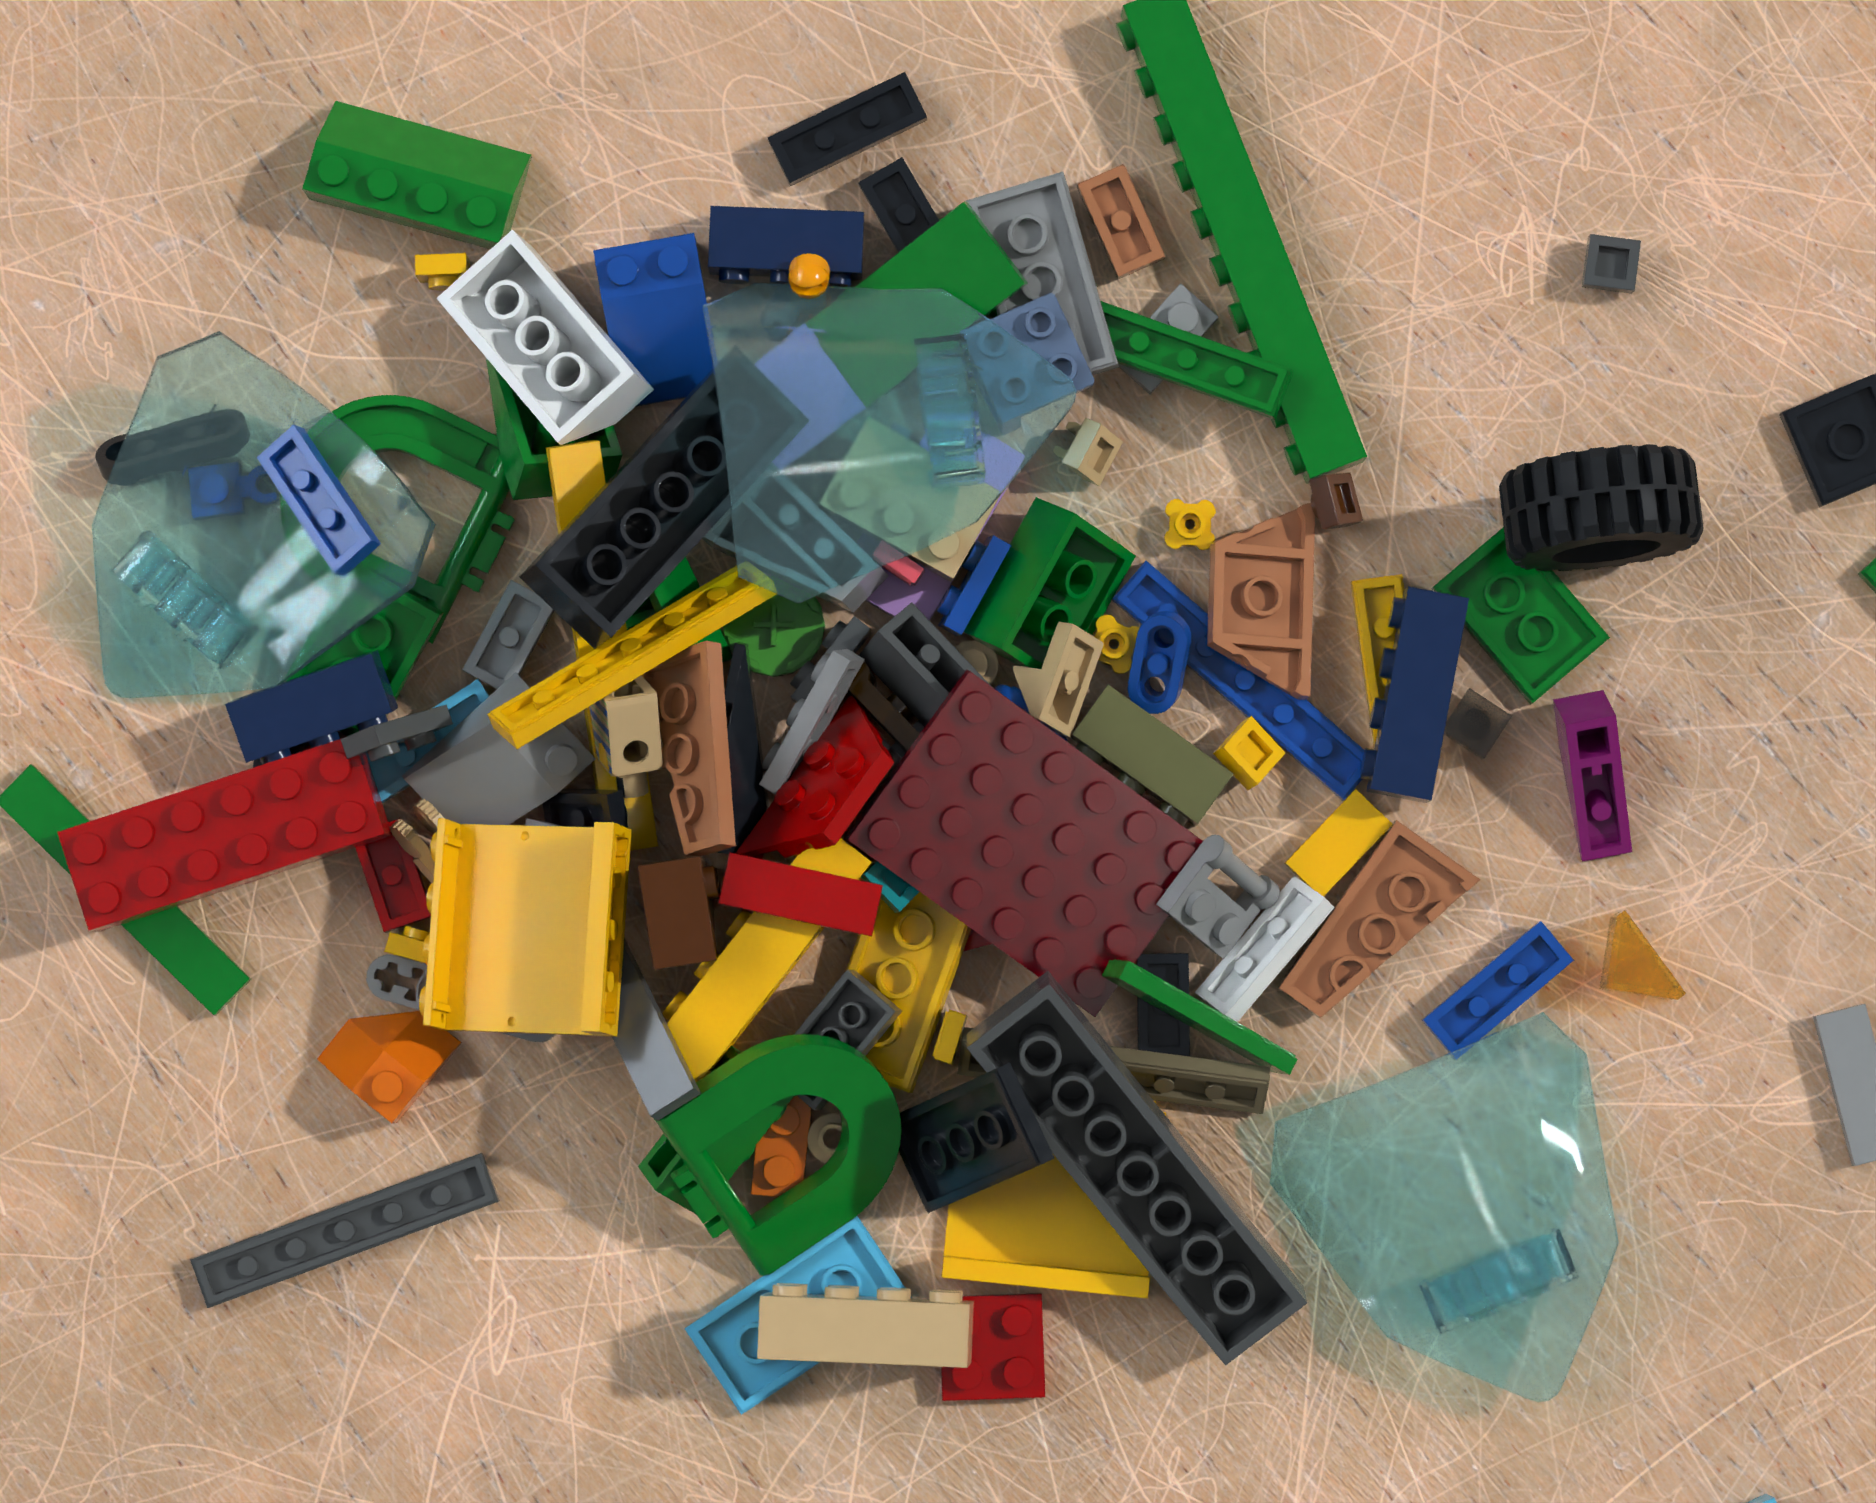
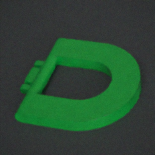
M379 395L358 399L328 413L307 432L341 484L348 472L364 458L380 452L395 451L412 455L481 489L435 584L372 553L359 563L444 613L428 641L433 644L462 585L472 589L474 592H480L485 581L470 574V571L474 567L489 574L506 540V537L492 531V527L496 524L510 531L515 522L512 516L500 512L510 489L500 459L497 435L442 408L412 397ZM281 495L282 521L292 551L306 572L318 584L334 595L343 577L332 572Z
M811 1034L776 1037L746 1049L697 1081L696 1084L701 1094L662 1119L655 1120L684 1162V1165L674 1170L670 1176L712 1238H716L729 1229L757 1272L762 1276L773 1273L860 1214L874 1200L887 1182L894 1168L901 1140V1118L898 1104L890 1086L875 1065L860 1051L842 1041ZM796 1095H812L834 1104L841 1116L842 1130L840 1141L832 1157L818 1171L750 1215L706 1148L784 1098Z

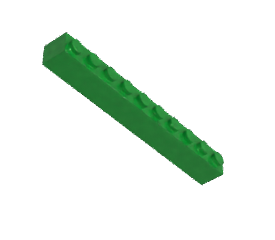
M1135 0L1123 5L1121 11L1123 21L1116 23L1120 40L1126 52L1134 49L1141 68L1134 70L1139 88L1145 99L1153 96L1160 115L1153 117L1154 125L1164 146L1172 144L1178 162L1172 164V169L1181 192L1190 190L1197 209L1190 211L1197 234L1201 240L1209 237L1216 255L1209 258L1216 282L1219 287L1228 285L1234 301L1233 304L1228 305L1232 323L1238 334L1246 331L1253 349L1247 353L1291 368L1294 372L1276 419H1271L1275 428L1284 427L1290 445L1284 447V452L1293 475L1296 476L1302 473L1306 484H1309L1311 479L1335 474L1363 463L1367 458V454L1187 1Z

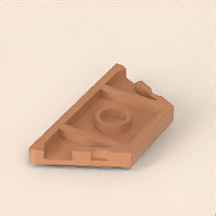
M1311 503L1304 504L1276 518H1270L1240 533L1236 532L1210 545L1207 646L1299 700H1306L1311 696L1315 514Z

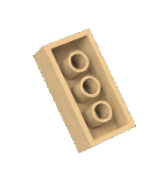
M777 1283V1285H773L772 1292L760 1295L757 1359L968 1368L971 1364L974 1301L962 1300V1290L932 1289V1291H929V1299L911 1298V1288L880 1287V1289H877V1297L859 1296V1286L828 1285V1287H825V1295L807 1294L808 1284Z

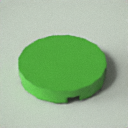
M770 575L769 577L773 579L778 594L726 624L723 628L726 642L732 654L736 642L748 644L751 671L761 675L777 677L793 674L801 669L808 660L811 662L821 647L825 623L822 607L815 595Z

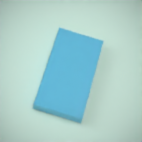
M858 1215L773 1273L760 1277L685 1328L741 1415L820 1363L815 1361L757 1359L760 1295L772 1292L773 1285H777V1283L808 1284L807 1294L825 1295V1287H828V1285L859 1286V1296L877 1297V1289H880V1287L906 1288Z

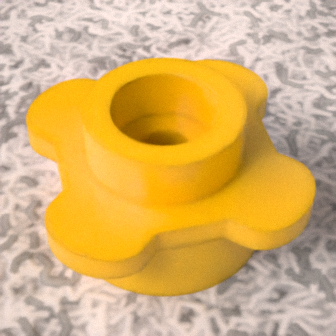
M1173 499L1166 505L1165 513L1169 517V530L1165 533L1164 540L1167 546L1171 549H1179L1181 546H1196L1199 550L1209 549L1210 545L1215 541V536L1211 532V519L1216 513L1215 506L1208 500H1201L1198 504H1187L1180 499ZM1187 520L1194 521L1195 527L1193 529L1185 527Z
M1103 615L1096 621L1097 632L1094 636L1104 643L1098 661L1111 666L1112 670L1117 674L1126 673L1131 669V656L1135 648L1139 628L1137 626L1128 628L1117 623L1112 615ZM1113 639L1119 643L1116 649H1112L1109 646V642Z

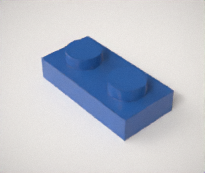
M994 535L987 537L984 543L978 540L974 542L961 566L967 569L968 572L960 587L957 588L951 585L937 608V612L943 615L938 624L939 627L955 636L962 635L1011 547L1010 544Z

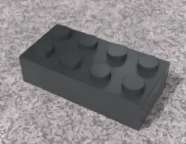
M847 969L794 1035L811 1034L831 1037L854 1047L866 1056L901 1014L902 1010L856 970ZM797 1095L813 1110H822L828 1102L818 1096Z

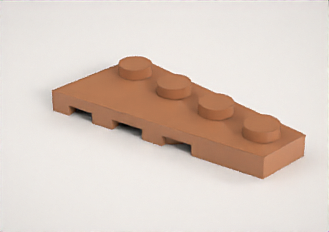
M1397 820L1394 821L1334 906L1335 908L1327 916L1277 988L1321 1018L1368 978L1387 959L1404 947L1409 940L1448 909L1460 896L1469 891L1480 879Z

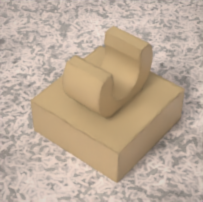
M1086 417L1082 425L1077 422H1068L1065 428L1073 433L1075 438L1068 450L1055 446L1053 452L1063 460L1062 463L1083 480L1100 487L1123 441L1102 424Z

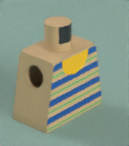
M641 675L589 706L597 758L608 773L616 777L617 790L623 791L624 798L646 795L649 792L647 772L659 770L663 765L657 692Z

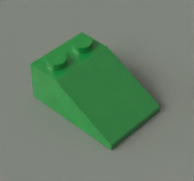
M486 358L500 459L512 499L552 497L546 447L558 446L560 444L557 443ZM613 425L566 443L599 440L606 483L617 472L623 456Z

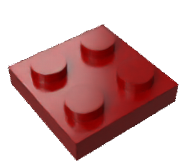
M1042 1293L963 1296L962 1300L974 1301L972 1360L968 1368L941 1367L942 1401L1045 1397Z

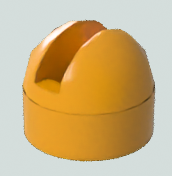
M807 253L801 254L791 261L788 281L793 293L800 298L810 300L818 298L826 291L829 284L830 267L823 257Z

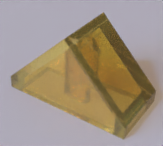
M1626 910L1619 911L1610 917L1599 989L1664 1000H1678L1684 996L1686 992Z

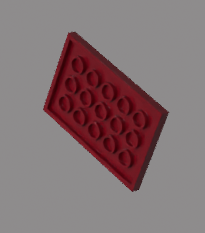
M968 669L845 836L851 843L1036 976L1040 977L1049 971L1072 1001L1093 1017H1096L1118 986L1102 977L1109 960L1113 961L1116 959L1131 961L1132 963L1136 962L1169 916L1156 905L1203 842Z

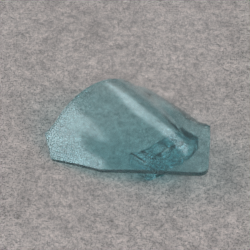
M754 283L703 305L706 334L712 359L721 420L738 577L798 604L879 567L922 550L977 523L1064 419L1075 402L1076 388L1073 381L1067 375L989 318L942 288L872 289L827 286L826 291L818 298L808 300L800 298L793 293L789 284Z
M220 331L157 356L136 412L110 472L92 524L103 675L105 684L110 692L118 697L141 698L265 689L285 682L415 586L436 525L396 473L348 425L286 375L247 351ZM293 424L305 429L381 543L345 577L332 572L257 459L266 448Z
M1544 1012L1422 1065L1275 1121L1271 1186L1387 1338L1536 1402L1549 1401L1559 1393L1599 1299L1619 1240L1608 1185L1587 1054Z

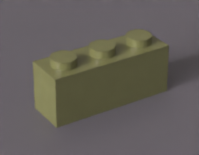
M1110 685L1106 686L1071 736L1074 741L1079 743L1076 749L1101 766L1105 762L1120 773L1117 779L1142 796L1146 791L1162 802L1159 809L1182 826L1187 821L1197 826L1233 776L1231 771Z

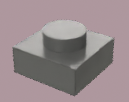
M1590 234L1587 241L1582 287L1632 294L1635 291L1641 241Z

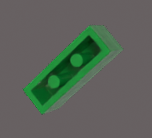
M731 1045L712 1071L740 1054L741 1051ZM794 1096L777 1101L706 1148L727 1181H729L739 1166L751 1157L756 1144L773 1122L782 1117L787 1104ZM663 1133L638 1167L655 1191L696 1214L670 1176L674 1170L683 1166L684 1162Z

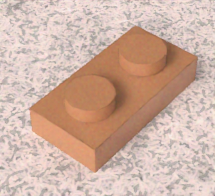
M1124 164L1077 184L1078 192L1117 279H1121L1165 259L1164 252Z

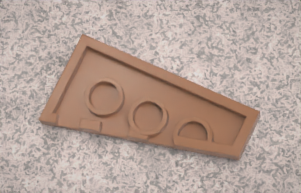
M703 641L686 648L642 675L657 692L660 733L664 744L661 748L662 769L668 770L672 775L674 788L669 796L684 854L690 856H705L736 846L721 643Z

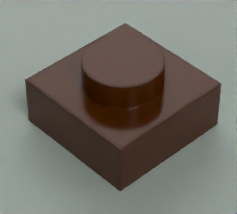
M1351 472L1329 474L1309 480L1312 490V510L1319 519L1322 530L1348 527L1364 522Z

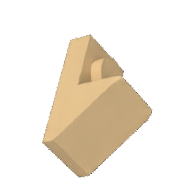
M1058 622L1041 669L1013 666V672L1030 715L1057 734L1071 738L1104 643L1074 624Z

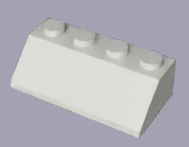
M513 230L436 298L560 445L615 425L654 390L536 250Z

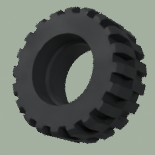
M1653 444L1642 446L1618 445L1617 447L1590 448L1589 450L1579 452L1571 451L1553 457L1547 456L1509 470L1499 485L1507 555L1516 566L1527 570L1533 568L1536 571L1591 570L1600 567H1616L1627 565L1628 563L1650 561L1653 558L1670 556L1677 551L1691 548L1692 545L1697 544L1704 529L1695 461L1684 449H1677L1674 446L1658 447Z

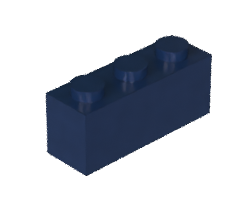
M710 206L708 269L710 274L719 275V282L747 284L749 283V276L770 277V284L790 286L788 275L791 261L795 257L807 253L819 255L828 262L830 278L827 287L848 288L851 287V280H862L864 212Z
M378 650L245 695L225 704L246 763L260 758L262 765L292 755L289 748L305 742H309L310 748H314L339 740V730L357 725L358 730L361 731L373 725L387 722L386 714L398 708Z

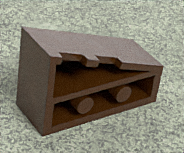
M701 856L638 866L654 970L716 960L712 900L719 899L721 894L717 868L713 867V865L707 866L706 860Z

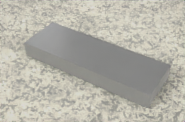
M1866 1004L1813 1016L1852 1166L1876 1161V1042Z

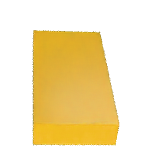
M1355 789L1284 864L1305 884L1324 897L1393 824Z

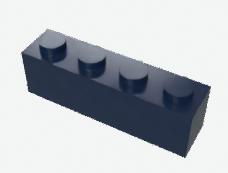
M1409 586L1404 590L1402 598H1393L1388 627L1395 628L1396 635L1393 649L1384 647L1379 669V678L1387 679L1384 699H1374L1369 728L1378 729L1374 749L1365 748L1360 771V778L1368 780L1366 792L1422 803L1432 801L1469 598Z

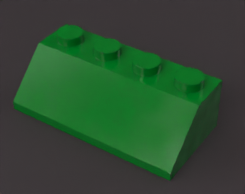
M335 101L316 139L302 190L310 200L491 249L511 231L532 155Z

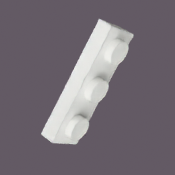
M1294 875L1280 891L1277 901L1263 911L1195 993L1212 1008L1238 1022L1335 907L1325 897Z

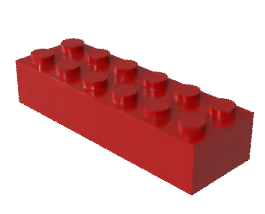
M340 739L57 832L88 931H103L392 836L367 755L363 754L347 759Z

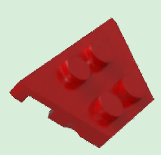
M848 697L818 741L814 742L807 749L801 764L788 782L778 789L774 801L736 853L762 859L764 853L777 850L786 858L801 854L807 849L814 848L818 850L836 845L895 763L889 751L882 745V738L877 729L866 717L868 715L867 710L854 697Z

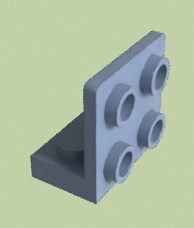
M1048 293L960 332V347L1002 437L1021 429V418L1094 385V377L1053 293Z

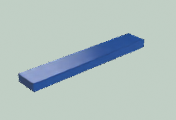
M1145 561L1112 599L1114 603L1140 625L1152 614L1160 611H1170L1180 615L1187 622L1191 631L1187 666L1247 718L1252 716L1282 749L1342 801L1362 781L1360 771L1365 750L1309 701L1294 698L1207 646L1208 614L1149 562ZM1165 628L1159 629V637L1163 642H1174V636L1170 630Z

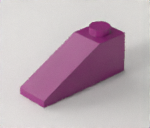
M1604 690L1553 699L1558 744L1582 862L1631 853L1632 844L1617 719Z

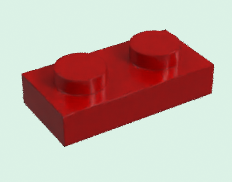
M398 819L388 822L389 826L394 824ZM393 835L356 847L383 932L387 933L431 918L426 902L427 892L419 868L413 862L415 858L401 847Z

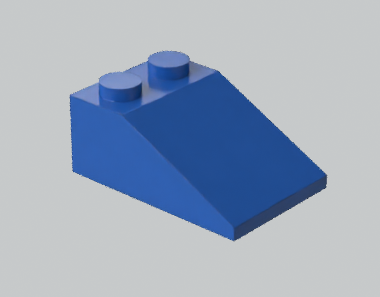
M690 233L593 250L608 336L654 389L635 407L686 398L718 363L695 234Z

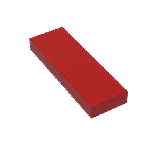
M729 852L719 904L872 937L883 885Z

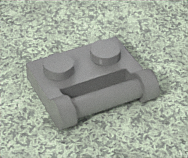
M1211 835L1200 844L1156 905L1212 952L1224 959L1260 910L1271 907L1277 901L1280 890L1279 886L1268 876H1259L1234 855L1232 846L1223 837ZM1214 869H1220L1244 889L1236 901L1232 900L1208 879Z

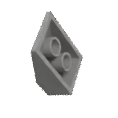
M515 672L402 777L422 799L433 804L437 811L448 820L459 824L509 825L557 795L589 766L595 758L563 723L519 749L512 746L493 729L488 713L530 688Z

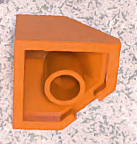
M420 1011L348 1019L317 1060L354 1094L389 1122L398 1123L462 1042L446 1030L424 1026L423 1016Z

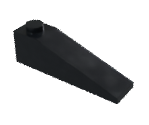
M736 642L734 645L725 689L736 843L734 847L716 852L725 854L738 851L769 807L767 789L759 785L765 775V770L762 769L763 754L748 644Z

